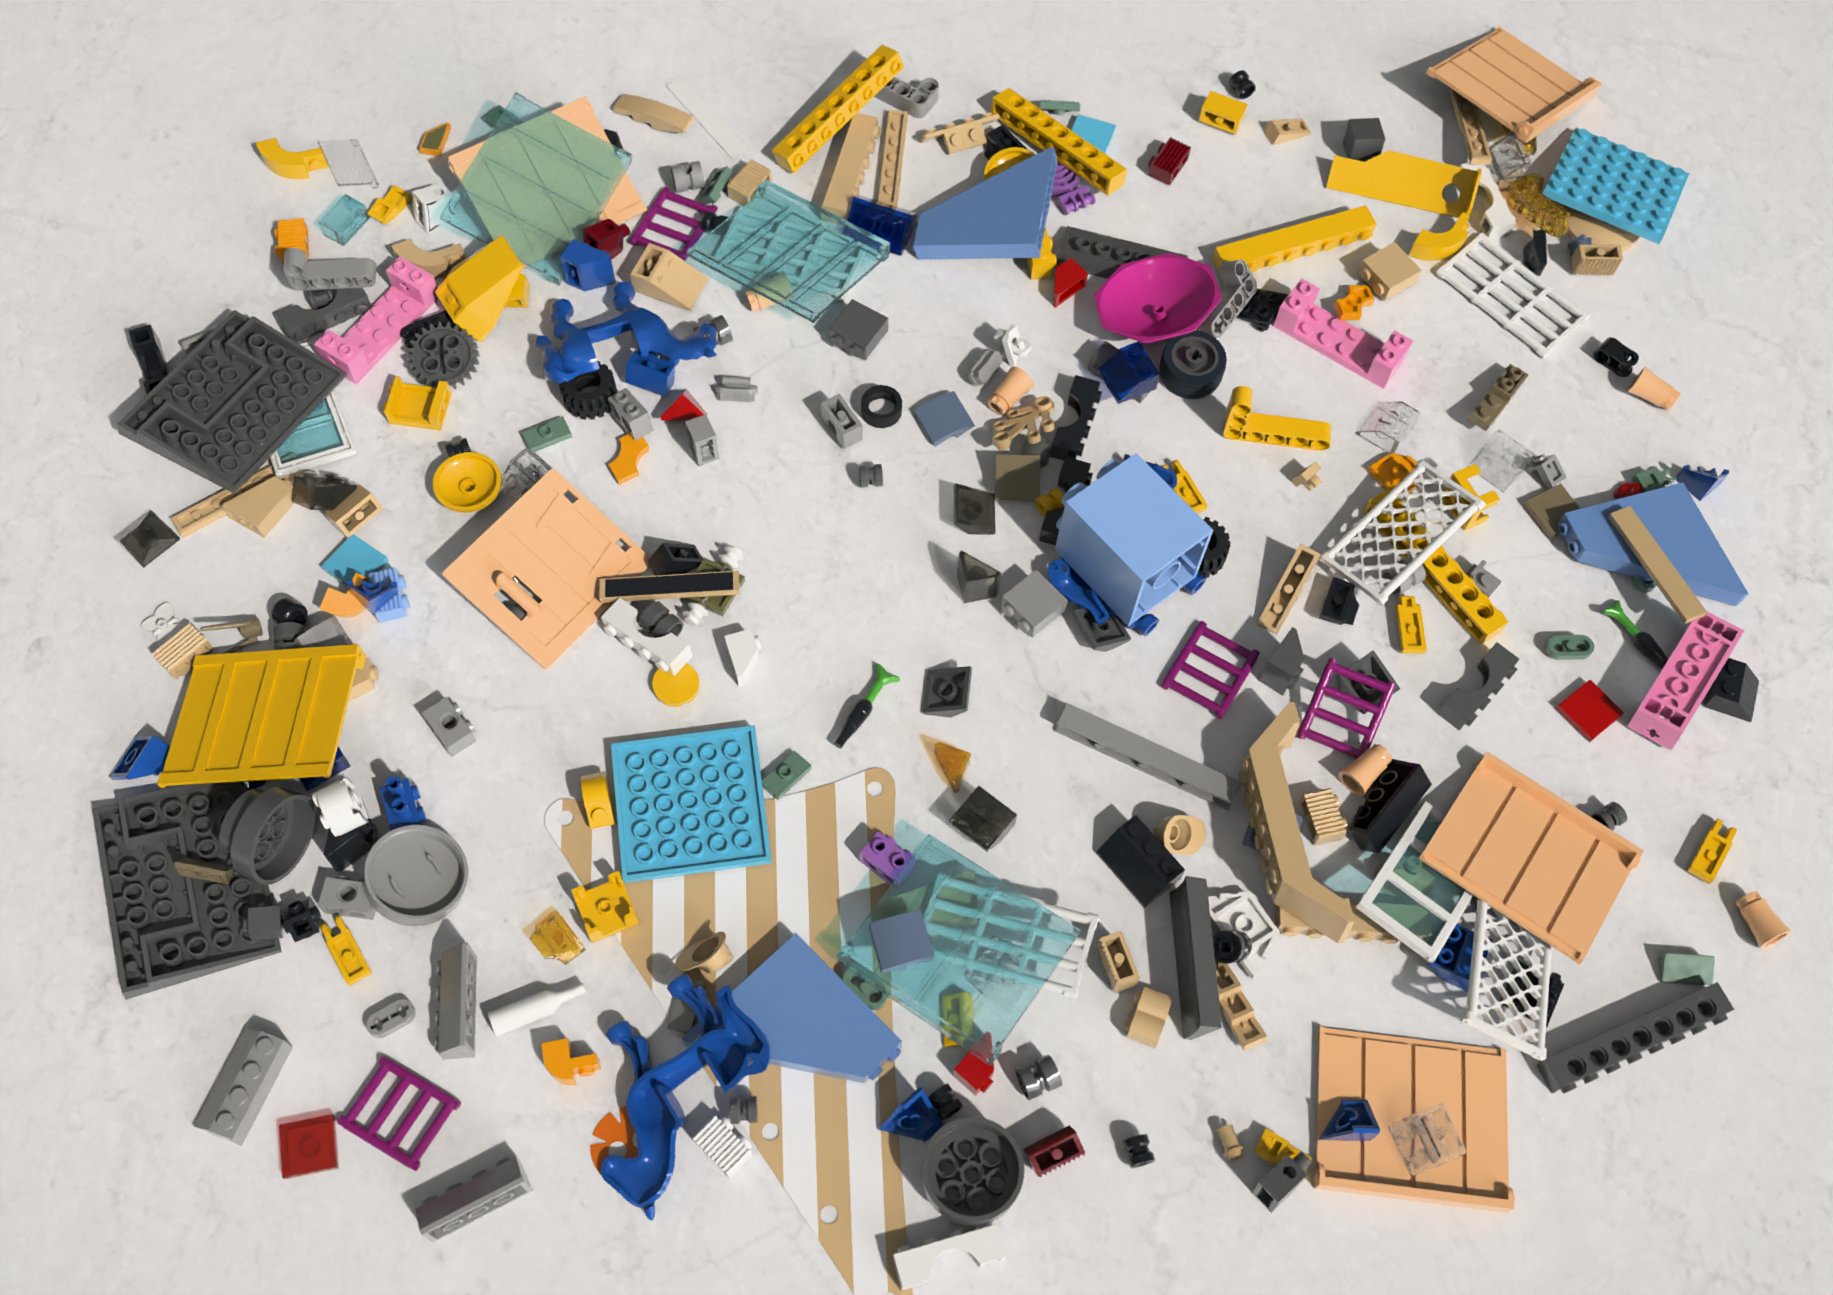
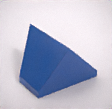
M1684 465L1677 474L1676 481L1679 483L1683 482L1687 490L1701 501L1724 481L1729 474V470L1724 469L1717 476L1716 468L1702 471L1700 467H1697V471L1689 469L1688 465Z
M348 580L349 592L372 615L398 594L397 582H392L391 587H382V581L379 583L363 581L362 586H354L353 580Z
M919 1087L897 1107L878 1130L926 1142L944 1124L924 1090Z
M1341 1099L1340 1106L1319 1140L1371 1141L1380 1134V1127L1368 1100Z

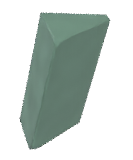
M1664 953L1658 958L1661 982L1712 985L1714 956Z

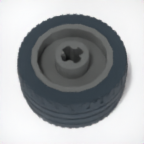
M1198 330L1187 335L1169 339L1163 349L1159 365L1162 383L1170 392L1181 398L1201 399L1209 396L1221 383L1226 369L1227 359L1223 345L1212 335Z

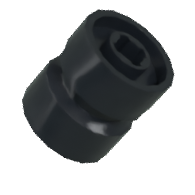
M1237 929L1216 933L1213 936L1215 959L1224 964L1242 962L1247 959L1252 949L1249 936Z

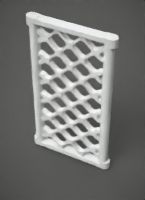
M1421 459L1397 486L1328 551H1324L1319 559L1374 599L1378 604L1383 605L1388 600V596L1476 511H1480L1486 504L1483 500ZM1425 471L1435 479H1424L1422 473ZM1412 483L1421 485L1422 493L1409 494L1407 488ZM1441 483L1450 488L1452 491H1442ZM1425 484H1438V492H1425ZM1455 496L1457 503L1454 505H1444L1442 497ZM1459 496L1463 497L1471 504L1468 505L1459 503ZM1428 497H1439L1440 505L1427 506L1425 499ZM1396 498L1405 499L1407 507L1395 509L1392 506V502ZM1422 498L1423 506L1412 508L1409 506V500ZM1456 509L1459 516L1454 520L1446 519L1443 516V511ZM1439 510L1441 512V519H1427L1428 511ZM1382 512L1383 514H1390L1392 521L1390 523H1378L1376 517ZM1423 512L1425 519L1422 521H1411L1410 513ZM1395 513H1407L1408 521L1395 522L1393 515ZM1441 524L1443 531L1439 535L1430 534L1428 532V525ZM1424 525L1426 533L1413 535L1411 527ZM1407 526L1409 528L1408 535H1395L1394 529L1396 527ZM1366 527L1375 529L1376 537L1363 538L1361 531ZM1379 528H1392V536H1378ZM1415 539H1425L1427 546L1423 550L1415 549L1412 546V541ZM1408 540L1410 541V548L1398 550L1396 549L1395 542ZM1392 541L1394 549L1381 551L1379 543ZM1350 542L1358 543L1361 550L1358 553H1347L1345 547ZM1375 542L1377 544V550L1374 552H1364L1362 549L1363 543ZM1399 554H1410L1412 561L1408 565L1397 563L1396 556ZM1383 555H1393L1395 563L1382 565L1380 557ZM1376 556L1378 564L1365 566L1363 558ZM1359 557L1361 558V566L1348 567L1347 559ZM1333 558H1343L1345 566L1342 567ZM1394 569L1396 576L1392 580L1383 579L1381 577V570ZM1367 570H1377L1379 578L1366 580L1364 572ZM1361 571L1362 580H1360L1350 572ZM1368 584H1378L1381 591L1379 593L1376 592Z
M1478 898L1466 1011L1463 1012L1462 1022L1531 1055L1533 1058L1545 1060L1547 1051L1545 1048L1552 946L1543 940L1542 943H1536L1530 932L1520 925L1518 926L1521 932H1514L1508 922L1510 920L1508 917H1505L1502 913ZM1487 909L1494 910L1499 918L1498 922L1492 921L1487 915ZM1502 924L1509 937L1504 938L1497 929V925ZM1490 929L1495 935L1497 942L1492 943L1485 936V930ZM1519 935L1525 936L1530 944V948H1524L1518 938ZM1512 940L1519 953L1514 954L1506 941ZM1496 945H1500L1503 948L1507 958L1502 959L1495 950ZM1484 950H1488L1495 959L1494 964L1488 963L1482 957ZM1532 950L1540 957V964H1535L1532 961L1528 951ZM1521 955L1529 966L1528 969L1524 970L1516 959L1517 956ZM1510 961L1515 967L1517 974H1510L1504 962ZM1498 966L1503 972L1505 979L1499 980L1492 967ZM1486 971L1489 974L1493 985L1488 986L1480 978L1481 972ZM1531 971L1539 979L1538 985L1534 986L1530 982L1526 972ZM1520 977L1527 990H1520L1514 978ZM1508 982L1515 995L1509 996L1502 983ZM1493 987L1497 988L1503 997V1001H1496L1490 989ZM1479 993H1484L1491 1003L1490 1007H1485L1478 1000ZM1525 993H1530L1537 1000L1536 1007L1530 1006L1524 996ZM1514 998L1520 1000L1525 1008V1012L1520 1013L1512 1001ZM1505 1003L1508 1005L1513 1013L1512 1018L1505 1016L1500 1007L1501 1004ZM1494 1009L1500 1017L1501 1023L1495 1024L1488 1010ZM1527 1014L1535 1021L1534 1029L1528 1028L1523 1020V1015ZM1476 1015H1482L1486 1022L1476 1018ZM1512 1020H1516L1519 1023L1523 1034L1518 1035L1510 1023ZM1502 1025L1505 1026L1509 1033L1499 1029L1498 1027ZM1523 1036L1527 1037V1038L1529 1039V1041H1530L1531 1043H1533L1534 1045H1532V1044H1530V1043H1528V1042H1526V1041H1524V1040H1521V1037H1523Z

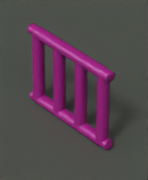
M664 187L636 228L629 243L633 246L637 243L645 247L650 243L671 251L685 261L704 233L701 227L702 220L699 221L661 207L662 204L668 199L703 213L708 211L716 213L718 207L714 204L711 206L670 192L668 187ZM656 214L696 229L692 236L652 222ZM646 229L684 242L686 245L682 251L642 237Z
M1200 621L1160 686L1165 690L1170 688L1214 712L1216 718L1222 719L1256 663L1260 652L1256 649L1251 651L1209 629L1204 621ZM1201 635L1246 658L1247 660L1242 668L1196 645ZM1190 653L1236 676L1232 685L1228 686L1186 663L1185 661ZM1181 670L1225 694L1220 705L1175 681L1174 679Z
M1329 657L1296 737L1299 739L1308 738L1350 755L1356 760L1367 749H1370L1396 683L1382 682L1337 664L1334 658ZM1333 672L1382 691L1383 693L1378 705L1328 686ZM1323 695H1328L1373 713L1369 726H1364L1320 708L1319 705ZM1317 716L1363 735L1364 738L1359 749L1311 730L1310 726L1314 717Z
M382 1056L378 1062L379 1068L345 1116H340L337 1124L406 1167L417 1171L421 1165L419 1160L453 1109L458 1110L461 1102L395 1061ZM390 1071L400 1077L401 1080L366 1129L354 1121ZM411 1084L423 1092L389 1142L377 1136L376 1133ZM431 1097L444 1105L411 1155H408L400 1150L398 1146Z

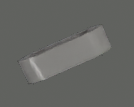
M406 999L397 1000L368 1018L366 1022L367 1031L375 1038H384L412 1022L416 1015L415 1007ZM401 1007L408 1009L406 1011L407 1016L403 1018L401 1015H398ZM378 1020H380L383 1023V1029L381 1031H378L375 1028V1022Z

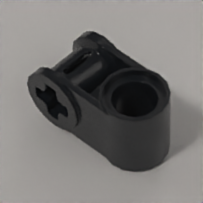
M1613 337L1607 338L1593 352L1595 361L1619 377H1628L1633 371L1632 366L1637 364L1639 356L1635 351L1629 349Z

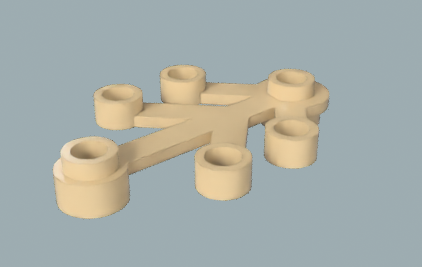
M1047 396L1039 397L1034 401L1033 406L1009 410L1007 412L1008 420L994 422L995 434L992 437L994 446L1000 451L1009 449L1012 443L1011 440L1026 427L1028 428V443L1036 444L1040 442V432L1037 430L1035 423L1039 416L1042 417L1040 424L1043 432H1051L1055 428L1054 421L1050 418V413L1055 408L1051 398ZM1014 426L1011 430L1007 431V427Z

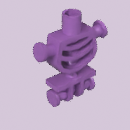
M1057 163L1052 196H1059L1057 205L1059 208L1061 207L1063 214L1068 215L1070 211L1076 212L1079 210V206L1084 209L1087 207V204H1095V196L1092 192L1088 193V185L1076 189L1079 184V175L1066 166H1059Z

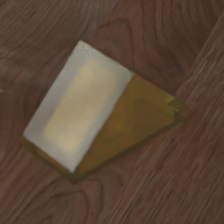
M941 742L935 743L934 754L953 792L957 793L960 790L970 764L971 753Z

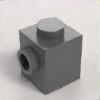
M259 904L255 908H248V917L243 918L244 933L248 932L251 941L283 938V926L281 923L283 912L280 905Z

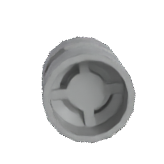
M700 161L689 162L686 167L682 164L671 166L676 193L688 191L689 187L693 190L705 188Z
M1407 555L1397 563L1408 565L1412 561L1411 555ZM1421 564L1391 594L1399 596L1409 590L1411 585L1415 586L1422 582L1426 577L1423 565ZM1384 569L1381 572L1383 579L1392 580L1396 576L1394 569Z

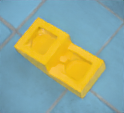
M393 185L385 198L379 197L367 214L385 225L399 215L413 197L410 193Z
M1267 1128L1254 1149L1255 1154L1273 1167L1285 1156L1288 1155L1293 1159L1301 1152L1289 1145L1288 1140ZM1305 1154L1312 1161L1313 1158Z

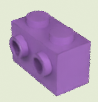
M879 831L859 853V861L897 891L916 870L917 861L915 856L909 850L899 848L891 836L887 834L882 835Z

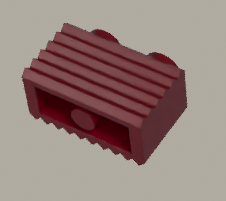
M1172 137L1166 143L1162 142L1157 151L1158 155L1156 157L1152 156L1148 163L1150 168L1148 175L1171 185L1188 161L1191 147L1183 144V142L1180 143V141Z
M1070 1125L1023 1148L1032 1170L1038 1177H1042V1174L1046 1175L1047 1172L1051 1173L1052 1169L1056 1170L1057 1167L1061 1168V1165H1066V1162L1075 1161V1158H1080V1155H1085L1080 1139Z

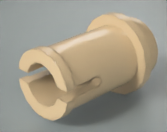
M1226 1125L1217 1129L1225 1149L1224 1156L1228 1157L1229 1161L1243 1157L1242 1151L1244 1147L1240 1146L1233 1125Z

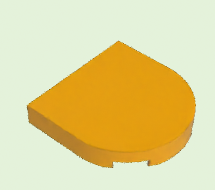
M1390 453L1368 466L1367 472L1384 490L1388 488L1392 490L1415 468L1417 462L1408 455L1403 456ZM1412 483L1407 488L1408 493L1413 491L1417 485Z

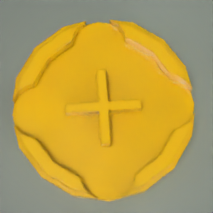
M686 663L675 676L668 671L664 673L658 669L653 676L652 686L654 694L661 703L667 706L679 707L694 700L699 692L700 682L698 673L691 665Z

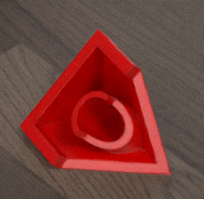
M686 389L661 415V420H690L693 417L707 415V412Z

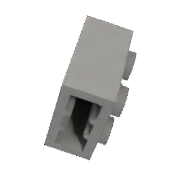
M1035 570L1002 596L1001 608L1007 617H1012L1017 622L1022 632L1028 633L1033 638L1066 611L1068 600L1042 574Z

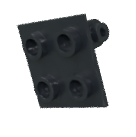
M1257 289L1236 318L1254 321L1257 323V329L1260 332L1266 331L1271 324L1270 322H1273L1277 317L1279 308L1288 294Z
M1517 960L1524 970L1529 968L1527 964ZM1515 967L1511 973L1512 975L1517 974ZM1531 971L1526 972L1530 982L1534 986L1538 985L1539 979ZM1555 972L1551 973L1549 979L1546 1028L1564 987V983L1560 980L1561 975ZM1515 977L1514 980L1520 990H1527L1523 980L1520 977ZM1507 983L1505 990L1512 997L1515 995V992L1511 985ZM1525 993L1524 996L1530 1006L1536 1007L1537 1000L1530 993ZM1514 998L1512 1001L1520 1013L1525 1012V1008L1520 1000ZM1504 1003V1004H1501V1005H1503V1006L1509 1008L1507 1004H1505V1003ZM1523 1015L1524 1017L1532 1020L1529 1015Z

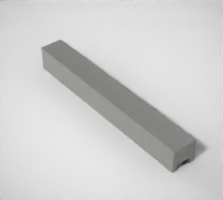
M1069 703L1065 704L1064 710L1057 722L1058 726L1055 732L1227 811L1242 785V782Z

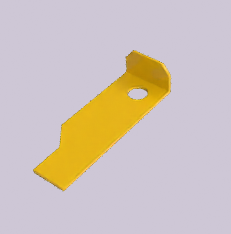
M1390 150L1366 162L1334 155L1326 188L1459 218L1462 212L1470 215L1482 169L1478 168L1475 171ZM1449 184L1457 186L1460 190L1458 200L1452 203L1446 202L1442 197L1443 188Z

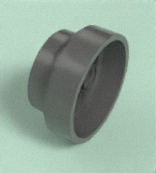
M278 786L266 791L261 789L249 790L242 794L228 810L220 829V848L226 856L231 858L232 866L238 874L263 885L274 884L286 877L305 854L315 827L314 805L305 795L286 787Z
M981 1117L959 1118L941 1127L930 1139L922 1160V1185L931 1205L945 1218L962 1225H984L1003 1216L1016 1201L1024 1180L1023 1156L1013 1136L996 1122ZM961 1143H967L970 1145L972 1152L968 1155H962L959 1153L957 1146ZM993 1151L997 1155V1160L993 1163L986 1162L983 1158V1153ZM941 1162H949L953 1166V1171L949 1174L942 1173L938 1168ZM968 1169H973L978 1173L979 1178L976 1181L970 1182L964 1177V1172ZM993 1177L1001 1178L1004 1182V1187L1001 1189L992 1188L990 1179ZM948 1188H955L958 1190L960 1197L957 1200L951 1201L946 1198L945 1191ZM973 1196H981L985 1200V1206L979 1209L972 1206L970 1199Z

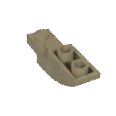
M1509 364L1471 413L1468 421L1487 431L1509 404L1529 374Z

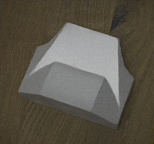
M335 616L312 627L294 640L299 648L349 645L347 642L348 636Z

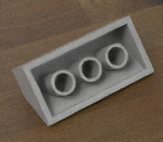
M466 942L441 952V961L437 962V974L441 976L440 985L436 987L437 1001H440V1011H436L435 1014L436 1026H439V1036L435 1037L434 1045L435 1051L438 1052L443 1060L475 1057L477 956Z
M245 1028L193 1127L242 1146L293 1047L284 1039L260 1030Z
M507 1157L496 1164V1168L488 1172L487 1170L479 1171L467 1183L463 1185L462 1183L454 1184L447 1188V1193L439 1197L431 1196L422 1201V1206L415 1209L421 1235L434 1243L533 1191L518 1158L512 1159Z

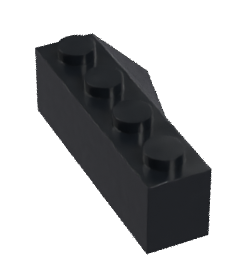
M1392 759L1387 768L1376 778L1372 789L1367 790L1364 796L1366 801L1364 805L1359 806L1348 829L1360 849L1379 854L1430 788L1432 783L1421 764Z

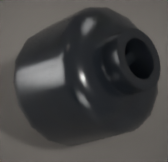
M285 597L277 601L273 606L271 617L276 624L296 622L304 626L307 622L308 611L304 605L295 599Z

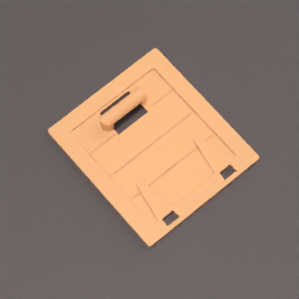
M552 468L443 571L442 576L546 670L614 603H600V579L639 577L650 566L647 561L650 557L561 474ZM568 490L578 500L571 503L564 494ZM619 539H622L630 547L626 552L616 544ZM516 576L542 601L540 603L536 602L512 578ZM501 589L505 591L527 612V616L522 621L494 596Z

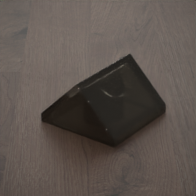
M961 550L958 558L957 578L964 603L995 598L999 591L1001 572Z

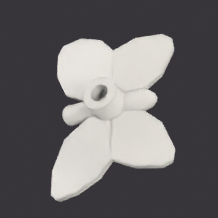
M166 602L156 609L153 617L143 621L141 627L145 630L153 631V635L157 636L156 641L159 648L185 625L181 623L175 624L177 619L173 617V607L170 603Z

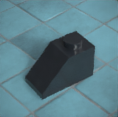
M662 543L647 561L652 568L653 574L656 576L685 574L698 568L703 558L695 545Z

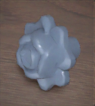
M1581 234L1579 237H1572V243L1568 244L1570 256L1574 254L1578 244L1592 245V238H1586L1584 234Z

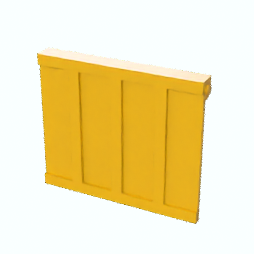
M358 644L195 656L192 665L194 667L164 769L159 775L157 785L160 788H166V786L323 776L330 778L356 669L364 667L366 654Z

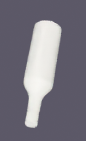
M581 983L560 992L543 990L488 1013L494 1033L498 1037L550 1016L557 1011L563 1002L586 993L584 984Z

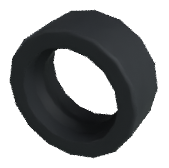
M877 385L866 390L861 399L863 419L868 425L875 428H887L896 424L902 414L900 394L894 388L887 385ZM877 399H886L894 404V410L884 415L876 414L869 409V404Z

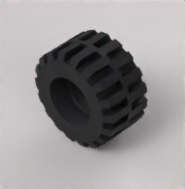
M598 361V370L583 373L568 382L563 381V383H559L564 406H566L569 413L572 412L573 416H580L584 420L590 417V420H593L596 416L601 418L605 412L609 413L611 411L607 398L616 394L617 388L611 369L608 370L606 364L601 365V362ZM588 386L598 387L596 390L589 393L579 392L581 389Z
M1205 517L1203 520L1213 529L1207 546L1210 552L1204 554L1198 573L1206 578H1209L1210 574L1214 576L1218 570L1222 569L1229 553L1231 542L1228 541L1230 538L1229 534L1224 533V526H1218L1219 522L1216 520L1212 522L1209 520V517Z

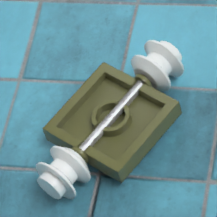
M726 546L723 548L725 555L721 554L718 556L721 565L704 558L695 573L736 570L739 567L737 561L741 562L744 559L742 552L735 546ZM739 574V583L741 588V586L745 582V576ZM736 595L684 598L690 601L688 604L690 611H683L684 620L691 626H702L703 620L701 618L708 617L709 615L707 610L723 617Z

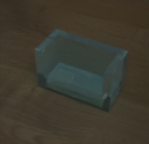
M345 194L318 223L324 236L345 246L370 219V216L367 214L368 211L365 204Z

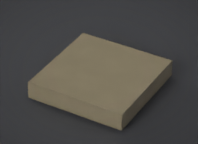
M996 454L994 499L1035 500L1039 497L1041 455Z
M1562 484L1526 500L1523 504L1549 539L1560 534L1558 522L1564 513L1580 509Z

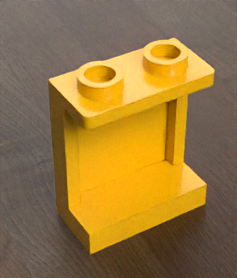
M395 376L394 382L389 386L388 401L383 406V413L386 415L389 424L441 431L452 396L448 382L439 381L437 388L406 384L402 382L400 376Z

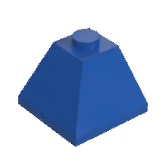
M154 735L136 736L109 778L112 780H131L163 772L170 745Z

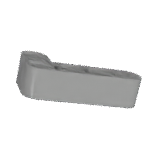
M894 77L874 97L901 111H907L912 117L923 118L938 101L939 83L933 78H926L916 88Z
M288 248L285 251L283 270L290 286L295 290L372 287L376 283V262L372 259L352 258L308 261L306 254L301 249Z
M1242 259L1224 261L1220 264L1219 274L1226 285L1221 291L1222 300L1196 330L1206 332L1215 338L1221 337L1257 290L1256 279L1246 262Z

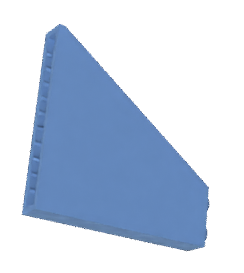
M1050 147L920 213L919 222L915 224L916 235L911 243L912 250L915 251L917 259L1040 258L1057 167L1054 147Z
M1683 482L1566 512L1558 522V531L1564 537L1570 553L1573 554L1577 562L1633 578L1636 575H1640L1641 580L1653 582L1650 575L1608 518L1610 513L1631 506L1695 595L1737 606L1749 594Z
M797 933L732 991V997L737 1007L751 1018L767 1036L771 1048L769 1062L771 1065L865 1083L869 1078L872 1081L876 1079L883 1071L881 1067L888 1060L893 1062L902 1052L900 1050L902 1041ZM699 1022L682 1037L683 1044L687 1048L700 1034Z

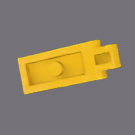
M1400 596L1399 604H1396L1395 609L1401 654H1424L1427 647L1421 605L1416 604L1415 596Z

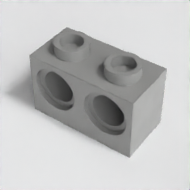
M627 388L607 398L613 417L635 441L654 431L648 411Z
M707 415L693 417L686 421L689 447L698 466L718 460L717 438Z

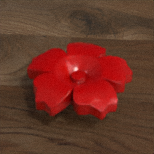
M1630 482L1620 484L1613 492L1614 498L1619 497L1620 499L1642 492L1640 491V484H1630Z

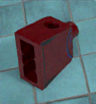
M605 219L583 229L584 242L593 248L606 251L610 254L611 260L623 251V238L630 234V230L625 223L618 226L611 219Z

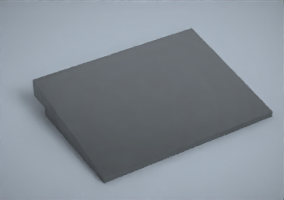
M234 310L117 423L118 432L135 443L236 494L341 383L347 373L258 318L252 316L249 319Z
M248 781L180 785L117 799L118 804L93 809L121 991L125 999L282 952L279 938L251 941L248 932L244 933L243 918L248 917V908H255L259 904L273 906L269 885H263L238 874L235 869L229 884H222L181 876L174 866L175 861L182 858L232 866L231 858L226 856L220 848V829L233 803L242 794L250 790Z

